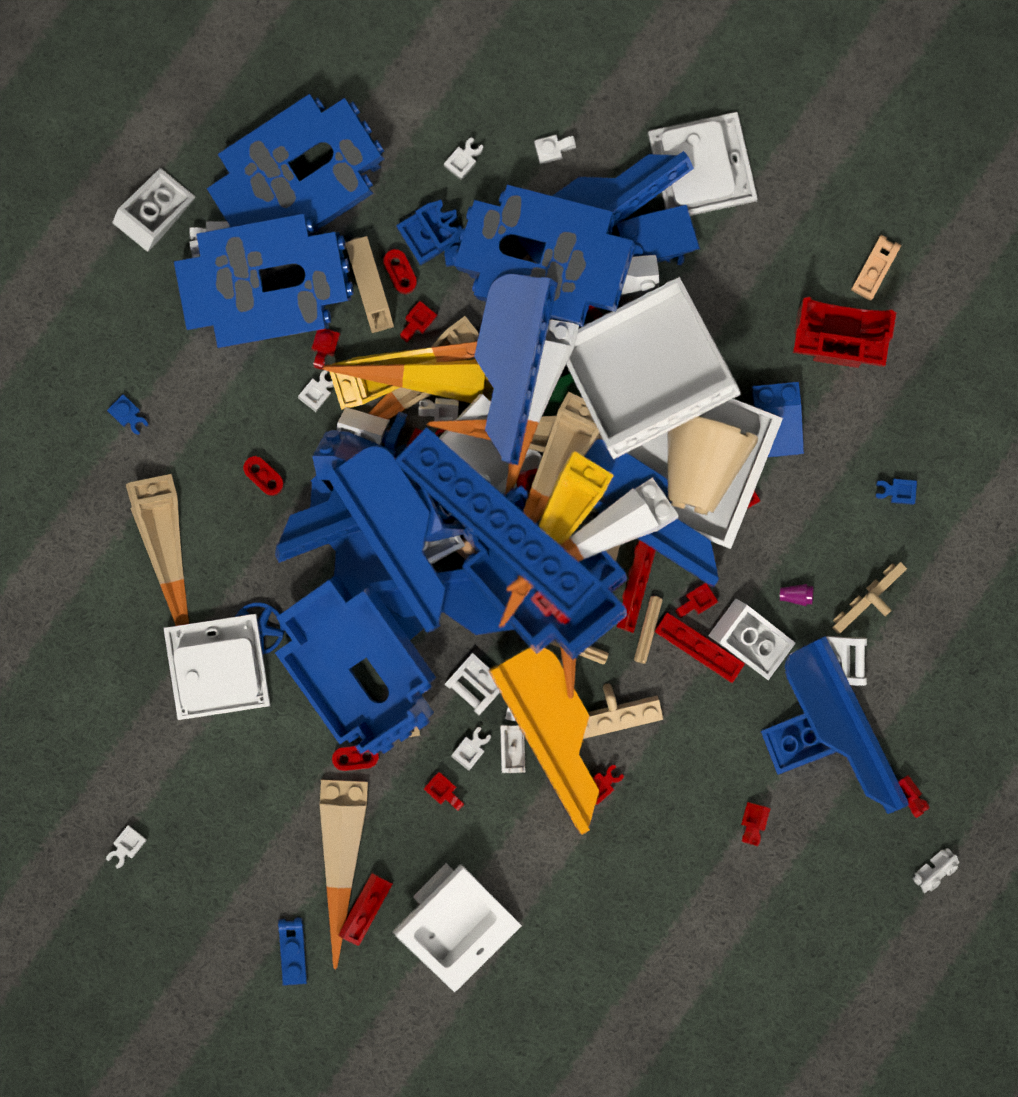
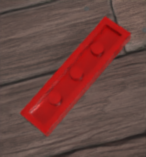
M640 540L635 547L633 566L629 569V581L622 596V604L627 610V616L617 623L616 626L631 633L635 631L656 550Z
M668 612L654 632L730 683L734 682L745 663Z

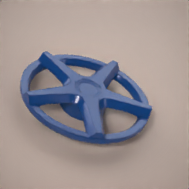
M265 603L248 604L241 608L235 617L250 615L246 610L252 607L265 608L257 620L262 653H269L280 644L284 635V628L281 624L280 629L267 626V621L271 612L276 617L280 614L275 608ZM265 635L279 636L270 648L264 650Z

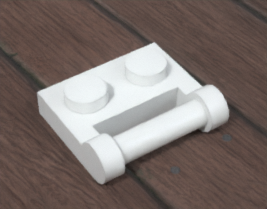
M827 636L826 638L849 684L867 685V677H865V646H867V638ZM850 646H855V677H850Z
M472 653L445 685L449 689H454L475 708L474 712L480 715L500 691L488 672L490 668ZM461 676L466 678L486 697L482 702L458 681Z

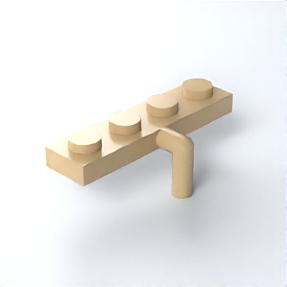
M901 562L896 566L892 563L883 572L885 577L880 582L875 579L866 588L869 592L863 598L859 595L849 604L852 607L850 611L846 614L842 611L833 620L836 624L832 629L837 634H840L871 603L884 616L888 615L892 610L879 595L907 568Z
M605 684L603 691L608 707L588 712L589 719L583 739L663 720L658 695L617 705L612 686Z

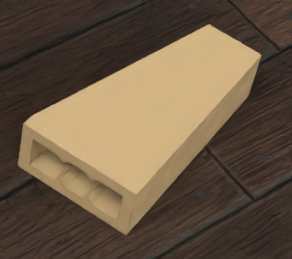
M367 236L362 238L356 237L349 242H345L372 333L394 327Z

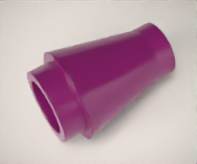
M807 583L780 587V601L806 607L807 604L813 605V586H808Z

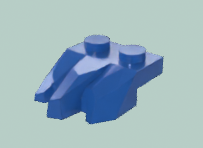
M442 200L428 203L415 211V215L396 225L420 266L441 254L454 241L459 231L456 227L449 226L457 219L456 209L442 213L440 211L443 207Z

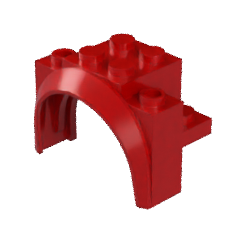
M811 297L803 298V302L797 311L793 353L813 356V361L848 367L859 368L861 364L885 367L889 342L893 338L896 312L891 309L878 311L843 307L811 300Z

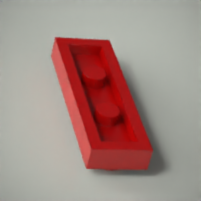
M372 873L338 936L359 946L393 884Z

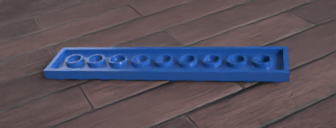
M427 427L394 461L408 476L568 619L602 585L594 575Z

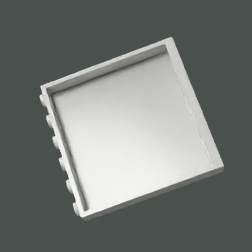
M680 277L666 282L663 286L653 291H648L644 296L634 301L625 303L616 312H608L601 318L583 325L582 328L578 329L574 349L566 363L613 459L740 395L734 379Z
M733 398L697 417L739 428L742 434L749 432L758 437L756 446L713 513L708 512L707 515L694 512L695 507L686 505L685 509L673 506L678 514V520L712 542L730 549L783 420L781 417ZM667 432L626 452L667 478L668 482Z

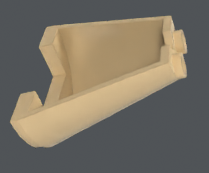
M695 417L667 431L668 501H672V506L685 509L686 505L695 507L694 512L707 515L708 512L713 513L756 446L758 437L749 432L742 434L739 428L702 417Z

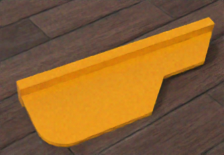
M528 648L498 666L490 668L488 672L577 831L582 835L590 830L589 825L599 793V789L579 755L589 714L575 689L573 698H568L564 669L555 654L546 648L536 654L531 648Z

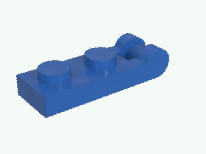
M302 917L295 918L292 921L278 919L283 985L306 984ZM287 930H295L296 937H287Z

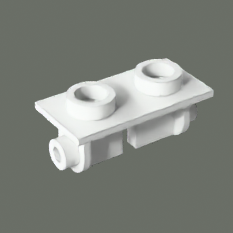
M948 848L942 849L930 860L936 867L932 869L926 863L914 874L913 881L918 886H921L924 893L928 890L933 891L940 884V880L946 874L949 876L957 870L959 860L956 855L953 856V853Z

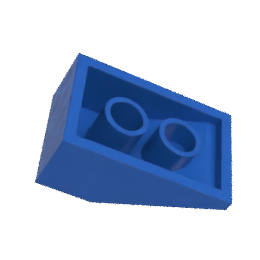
M687 205L641 215L617 223L620 237L633 240L636 246L633 257L656 255L657 263L700 249Z
M799 382L753 386L750 390L752 406L783 418L768 457L804 454Z
M331 430L325 432L312 458L317 480H329L326 476L329 471L338 468L366 448L382 447L389 450L394 457H396V451L350 432Z
M423 488L417 490L430 511L425 542H434L464 535L463 530L465 526Z
M805 713L761 731L778 775L837 753V751L817 740Z

